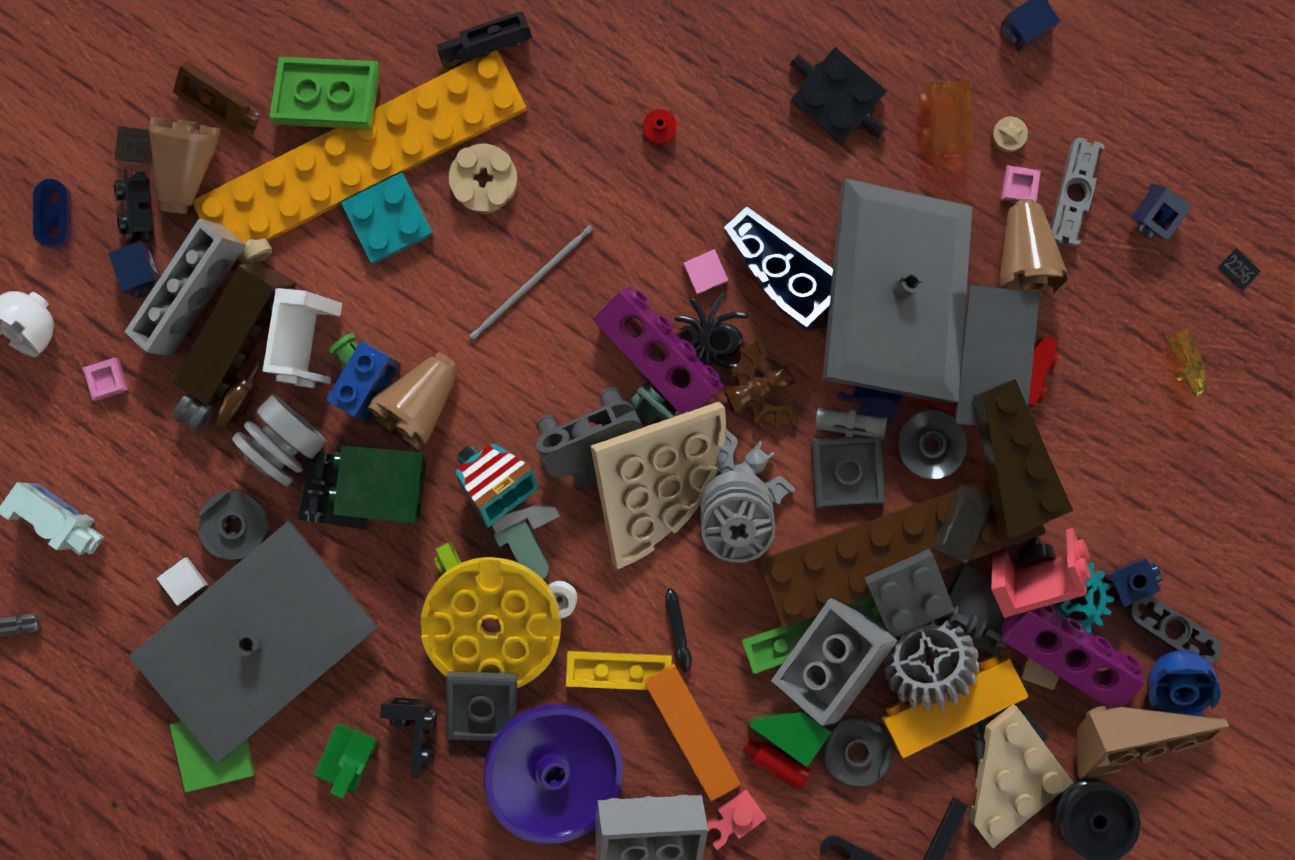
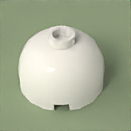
M9 291L0 295V335L3 334L11 340L8 345L31 357H37L45 350L52 339L54 330L53 317L46 309L49 305L48 302L34 292L28 295L20 291Z

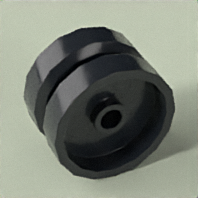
M1095 778L1074 780L1073 784L1060 793L1054 801L1052 820L1055 832L1066 846L1086 860H1118L1131 851L1139 838L1141 821L1137 806L1128 794L1104 780ZM1099 815V819L1094 820V818Z

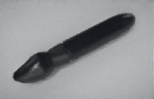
M668 588L665 600L674 639L673 642L676 648L675 656L683 672L686 673L691 668L692 655L687 648V637L678 596L672 588Z

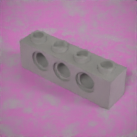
M199 218L124 332L146 352L172 357L246 244L225 226Z

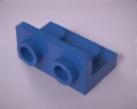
M359 342L328 395L327 401L367 423L372 415L368 409L370 401L389 386L401 363L365 342Z

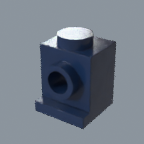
M1151 183L1148 187L1149 193L1131 219L1138 223L1135 230L1147 239L1153 240L1154 237H1158L1168 241L1192 206L1169 188Z
M1138 558L1106 572L1104 576L1105 583H1112L1113 585L1109 592L1115 598V606L1127 607L1133 602L1161 591L1158 583L1163 580L1158 566L1154 562L1149 564L1147 558ZM1136 575H1140L1143 582L1139 588H1136L1133 584V579Z

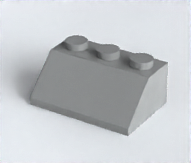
M829 599L771 681L821 726L838 722L898 640L872 618L834 599Z
M702 795L647 796L633 799L610 798L597 801L595 819L596 860H703L708 826Z

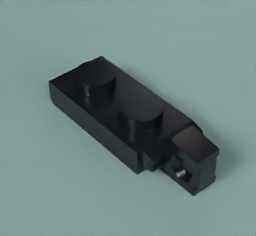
M520 11L460 31V37L437 44L436 47L443 67L449 68L460 66L462 61H467V59L486 57L490 52L507 46L515 47L521 45L525 40L533 37L524 12Z

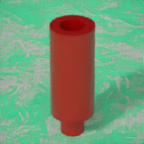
M749 738L742 751L752 756L751 763L797 791L801 790L811 773L810 768L764 740L758 744Z

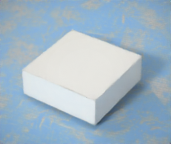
M188 557L180 560L157 578L177 606L182 605L208 585Z

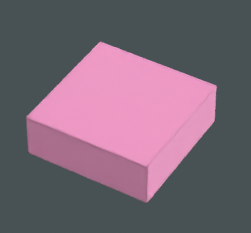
M1007 165L1004 170L1000 201L1015 203L1023 199H1032L1036 203L1041 171Z
M715 249L683 263L696 295L728 282Z
M115 357L83 367L93 401H99L129 391L119 358Z

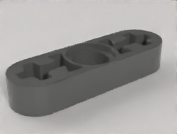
M1147 596L1127 606L1128 617L1133 623L1176 651L1185 650L1199 654L1200 650L1197 647L1186 643L1191 637L1201 643L1208 641L1206 647L1210 650V653L1208 655L1201 654V656L1207 659L1210 664L1216 662L1220 657L1221 644L1215 636L1157 598ZM1149 602L1148 609L1155 615L1162 617L1158 622L1146 616L1140 619L1141 611L1137 609L1138 605H1146ZM1176 619L1181 623L1183 632L1179 638L1172 640L1166 635L1165 626L1170 620Z

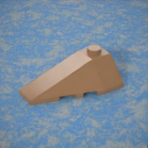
M1105 706L1094 708L1086 713L1087 717L1077 727L1078 776L1080 780L1112 774L1121 771L1122 764L1139 758L1143 764L1163 754L1168 748L1171 749L1172 753H1177L1214 741L1229 727L1226 719L1118 707L1107 710Z

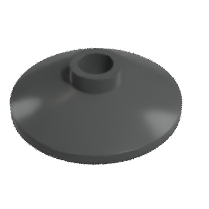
M926 410L912 416L902 427L898 438V451L904 465L912 473L927 479H939L952 474L963 463L967 453V436L962 425L954 424V417L939 410ZM927 439H933L937 444L933 452L925 448Z

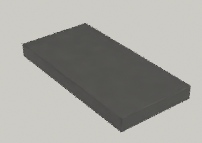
M976 285L968 286L959 401L955 407L954 424L978 427L973 396L1013 379H1016L1028 406L1040 293Z

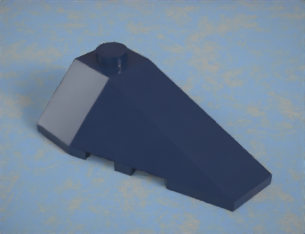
M746 207L724 227V232L776 307L806 331L827 327L833 269L750 208Z

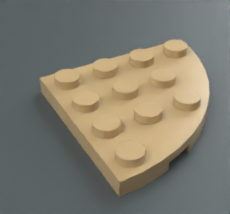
M720 402L591 445L612 563L617 569L632 564L653 552L655 544L666 537L671 531L674 534L678 532L699 507L700 497L706 485L716 476L718 469L715 465L720 447L724 446L726 414L725 407Z

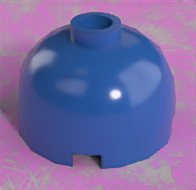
M1185 650L1169 652L1161 656L1152 665L1147 676L1150 705L1161 710V712L1203 716L1202 711L1210 705L1212 709L1215 708L1221 697L1219 679L1215 669L1207 659L1195 652Z

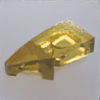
M1186 327L1166 338L1183 365V368L1176 371L1174 376L1179 381L1185 379L1192 394L1198 396L1206 391L1204 366L1195 339L1189 328Z

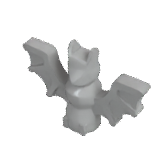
M726 429L724 446L720 447L715 466L720 474L729 471H744L756 476L757 473L765 469L766 463L775 453L772 451L768 455L760 449L762 442L759 441L753 450L746 454L744 462L735 465L733 455L738 440ZM776 476L765 483L771 494L772 502L775 504H780L781 499L786 494L795 491V488L782 476Z

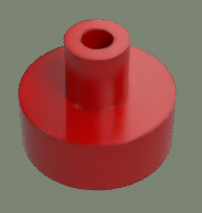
M656 109L646 115L643 121V133L650 143L662 146L674 139L677 132V122L669 111Z

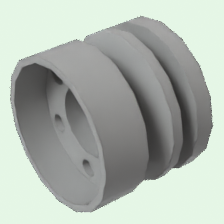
M271 394L257 410L258 415L265 422V426L261 428L247 421L244 427L254 438L250 439L243 433L237 432L232 437V440L242 451L243 456L265 476L271 477L285 486H289L294 479L284 468L285 465L293 471L300 473L303 468L294 455L299 452L313 459L325 446L327 440L291 406L276 395Z
M744 471L726 472L716 476L706 485L700 497L702 538L707 549L717 558L728 562L745 563L759 558L769 549L775 537L773 503L767 485L757 476Z

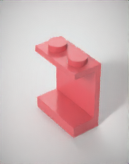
M1073 528L1066 529L1067 555L1050 561L1046 560L1029 565L1027 568L1015 569L1006 548L992 553L991 590L1004 618L1087 595L1086 580L1091 579V574L1086 560L1090 559V555L1084 539L1078 540Z

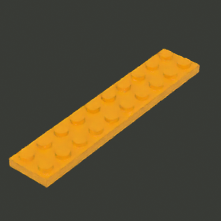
M495 50L486 57H476L375 108L372 130L335 128L194 199L193 206L200 219L225 226L243 243L251 239L259 240L263 238L270 241L341 205V202L401 172L405 173L527 111V107L498 50Z

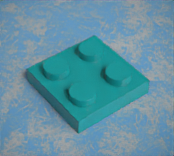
M402 172L341 202L372 265L434 235Z

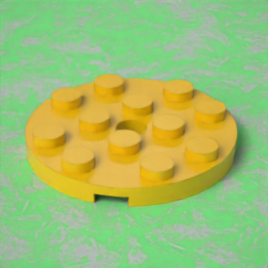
M476 558L452 567L434 583L426 597L421 613V638L428 657L443 675L447 676L448 671L518 674L517 688L538 677L552 661L560 640L561 614L552 590L539 575L528 567L503 558ZM488 618L498 619L501 627L496 632H488L482 627V620Z

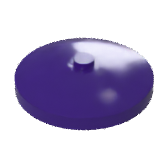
M564 704L538 706L519 714L509 721L491 743L483 767L485 796L499 822L514 835L527 841L541 844H557L574 840L595 828L597 801L618 798L623 780L621 752L615 738L607 727L586 710Z

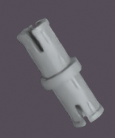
M818 408L815 430L846 433V437L853 438V435L884 440L887 418L857 414L856 410H849V413Z

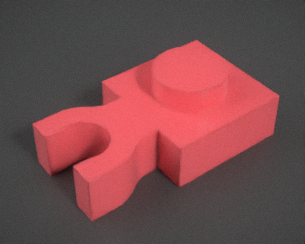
M745 788L718 808L722 815L720 819L707 821L708 832L713 828L720 830V837L712 842L715 849L718 850L726 843L728 836L732 832L740 839L767 819V817Z

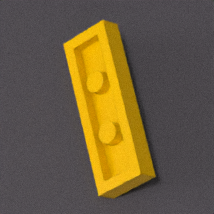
M568 651L566 687L648 690L644 680L672 664V655Z

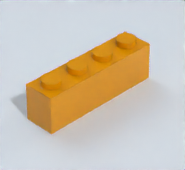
M998 654L980 661L979 665L981 668L979 673L975 674L977 680L975 685H967L969 688L968 697L957 694V705L947 700L945 701L944 710L940 709L938 704L935 703L932 704L928 712L924 708L923 702L914 709L910 702L906 704L905 701H898L885 708L887 714L880 718L898 755L902 758L910 756L1010 707L1012 704L1028 698L1029 696L1011 660L1006 657L999 658Z

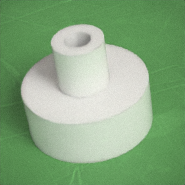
M564 581L550 583L548 586L557 600L561 618H565L574 611L576 606V590Z

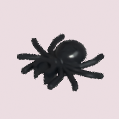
M721 293L714 301L706 323V318L700 304L695 298H691L690 303L695 308L700 323L695 318L677 315L675 316V321L695 326L687 325L679 330H689L692 333L693 338L689 343L694 346L699 360L702 359L704 354L705 365L711 366V356L715 363L727 369L735 367L737 364L729 363L717 355L731 356L737 353L739 348L742 347L743 336L737 327L731 324H720V322L733 318L747 319L749 317L748 313L731 312L718 316L713 322L719 305L726 297L725 293ZM684 370L683 374L686 376L689 375V373L686 370Z

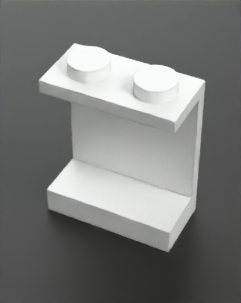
M276 288L263 372L275 374L276 381L295 384V386L315 389L316 383L330 384L331 377L308 372L317 314L340 316L342 303L308 291Z

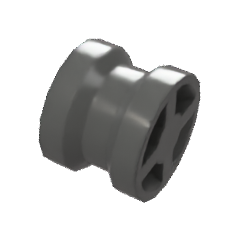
M187 393L176 406L172 419L178 423H186L189 425L190 431L198 434L211 420L216 406L214 404L206 405Z

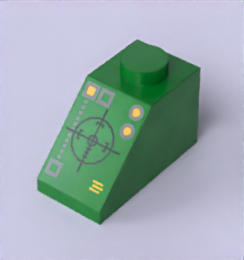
M801 709L753 716L748 721L750 727L806 767H808L831 734L825 726H821L814 718Z

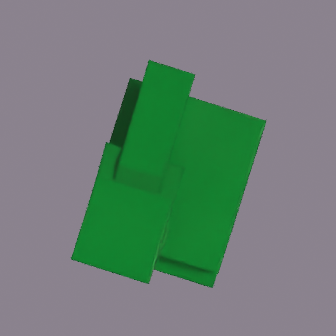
M341 722L338 723L331 734L314 776L334 784L330 793L342 799L347 790L354 793L359 788L379 739Z

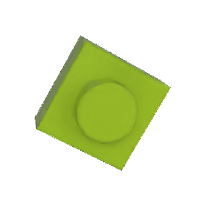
M446 543L436 548L439 556L434 558L441 575L462 563L452 543Z

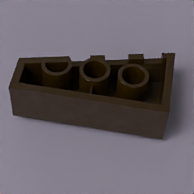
M263 261L238 265L172 383L206 405L220 400L223 401L227 391L233 385V379L245 367L250 358V353L270 324L275 289L292 290L296 282Z
M1016 379L974 395L973 401L980 441L983 442L985 454L984 465L986 474L989 477L992 494L990 495L991 505L995 511L997 527H995L997 539H1011L1072 512V506Z

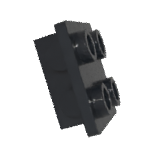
M390 697L381 703L380 718H387L390 725L410 726L411 722L416 721L411 778H419L429 769V765H433L435 744L429 743V737L432 730L436 729L437 709L432 708L431 699Z

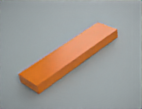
M675 664L645 679L644 683L710 801L740 786L741 783Z

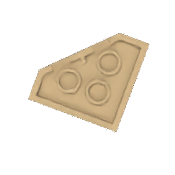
M1014 704L986 725L984 740L986 741L983 759L979 760L975 787L977 788L975 805L971 806L969 820L992 848L997 846L1073 784L1068 774Z

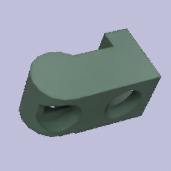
M527 519L497 534H493L499 547L507 543L509 544L518 563L534 571L543 580L546 578L549 572L548 561Z

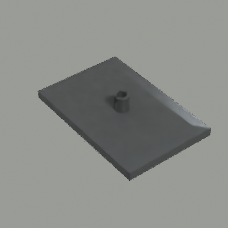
M846 178L841 182L822 380L950 405L958 403L973 206Z
M287 521L128 657L216 764H218L376 631L379 626L291 521Z

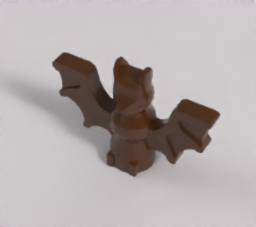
M756 336L751 344L739 348V362L730 369V372L737 376L738 385L724 390L728 403L734 414L750 408L753 412L752 421L754 423L768 422L775 430H779L780 427L788 424L798 425V420L790 405H770L765 401L770 393H778L783 388L794 384L795 381H787L784 371L789 368L788 365L769 371L764 377L754 376L757 366L768 355L761 337Z

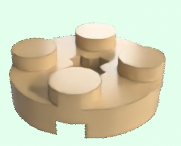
M476 144L469 148H463L458 152L450 167L449 185L457 201L466 209L475 213L487 214L501 209L500 207L513 198L517 190L518 174L508 153L494 145ZM481 170H487V174L493 176L492 182H487L485 187H479V182L474 180V177L479 175Z

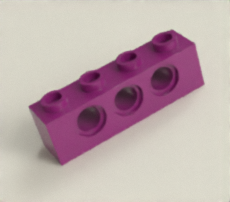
M631 286L619 291L592 320L680 414L702 408L724 387L719 381V374L711 366L704 365L698 359L694 347L688 341L681 340L672 331V324L667 318L661 314L657 315L648 305L649 300L641 291L633 289ZM632 318H636L641 322L643 327L642 333L634 330ZM656 343L664 346L666 358H662L656 353ZM679 368L689 373L690 383L680 379L678 374Z
M1051 605L1009 616L1001 624L1004 643L1110 709L1124 707L1145 685L1141 664L1133 656L1127 653L1124 655L1112 648L1106 639L1101 636H1092L1084 631L1083 627L1072 618L1065 619L1057 614ZM1042 632H1052L1050 635H1040ZM1071 650H1081L1077 653H1069ZM1100 668H1109L1104 671H1098Z

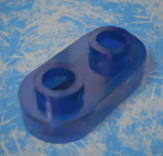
M45 179L39 182L33 191V235L38 243L50 249L63 247L71 237V193L66 185L55 179ZM54 193H58V201L54 204H51V195ZM57 226L59 233L56 237L51 238L50 230Z

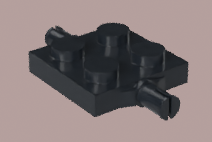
M836 47L822 62L815 66H812L800 54L792 60L790 66L795 68L805 78L802 86L790 99V102L841 145L854 131L862 126L877 137V139L885 132L887 127L875 119L872 114L876 104L886 94L887 90Z

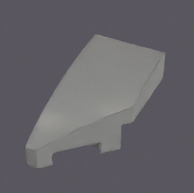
M520 503L492 524V527L497 534L528 518L533 529H536L558 518L560 515L556 507L552 505Z

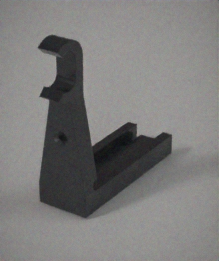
M952 797L922 860L943 859L968 808L965 802ZM838 835L827 836L820 846L821 855L827 853V847L830 844L835 843L850 852V857L847 860H886Z

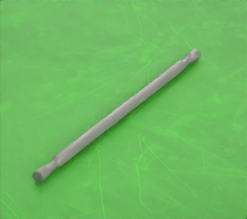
M588 225L579 236L575 237L469 336L475 340L484 329L488 328L594 229Z

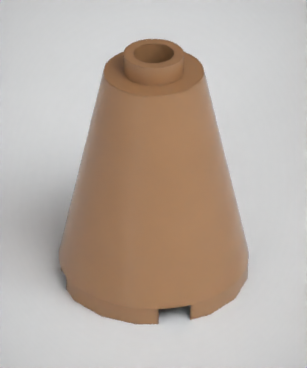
M1023 199L1015 202L1007 214L998 283L999 288L1040 293V297L1043 296V290L1053 287V293L1063 290L1069 284V275L1042 205L1035 203L1032 199Z

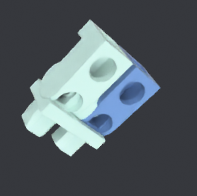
M17 482L0 505V515L8 520H27L34 525V529L39 536L51 539L48 545L56 550L71 549L78 555H83L85 552L93 554L104 536L91 528L95 521L87 514L81 515L76 509L38 483Z

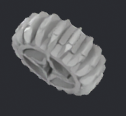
M933 620L930 625L924 624L907 632L905 635L902 634L895 637L898 640L883 660L886 667L884 674L886 679L890 681L891 691L898 692V697L902 702L909 699L910 705L914 709L923 702L924 708L929 712L932 704L935 703L942 710H944L945 701L947 700L957 705V694L968 697L969 688L967 685H975L977 681L975 674L979 673L980 669L979 662L977 661L979 656L977 649L973 647L972 638L969 635L965 636L960 626L953 629L952 624L948 620L939 626L938 620ZM929 655L932 658V662L935 663L933 665L935 670L934 673L931 672L930 666H928ZM952 673L950 676L943 680V678L947 674ZM918 680H924V681H927L928 683H920V682H917V681H918Z

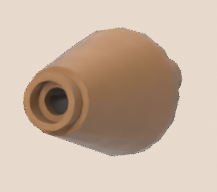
M150 116L149 138L157 200L160 201V210L187 214L188 206H192L219 143L220 128L200 125L198 129V122L182 119L172 122L171 125V119Z
M440 352L434 357L427 358L370 401L368 409L377 417L374 422L389 434L393 430L402 436V442L417 452L421 446L426 445L431 437L456 381L455 374L459 371V367L449 357Z

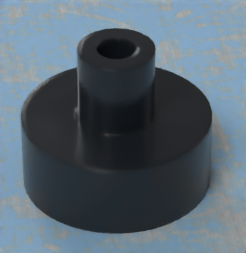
M1039 536L1027 540L1028 547L1019 553L1022 569L1032 564L1056 559L1053 546L1041 544Z

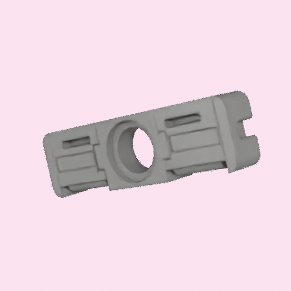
M1077 138L1071 143L1050 224L1057 244L1075 247L1081 243L1080 240L1076 239L1079 236L1083 214L1089 212L1097 178H1093L1099 156L1098 152H1102L1105 149L1102 143L1093 142L1090 144L1084 138ZM1079 184L1083 187L1085 196L1082 201L1075 202L1068 197L1067 188L1069 185Z

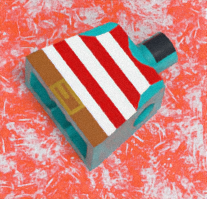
M489 444L479 453L473 447L468 446L458 454L457 461L461 466L457 468L455 474L464 494L487 528L540 489L533 469L496 444Z

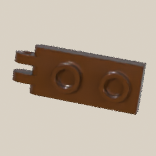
M189 61L180 66L173 89L174 94L232 132L240 133L242 131L247 135L255 134L256 124L259 122L260 115L250 108V102Z

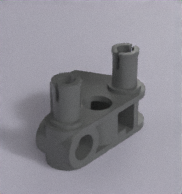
M607 388L602 391L599 397L602 408L559 426L557 419L552 415L543 416L537 421L536 427L540 437L537 440L536 448L550 476L563 478L585 468L596 475L591 445L643 428L634 407L622 400L618 389ZM589 422L595 423L597 425L591 427Z

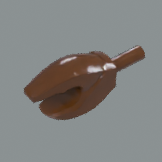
M254 359L245 378L237 377L234 385L229 388L219 410L217 426L226 428L230 422H236L244 414L252 401L256 388L251 383L263 362Z

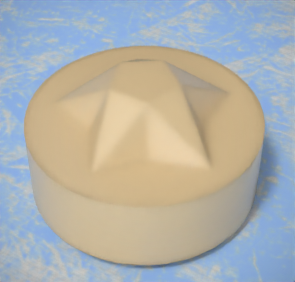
M1012 116L1002 118L992 130L993 144L1000 151L1007 153L1020 149L1028 137L1025 123L1019 118Z
M265 238L259 240L251 239L244 243L246 246L239 255L238 260L241 265L260 262L269 257L273 249Z

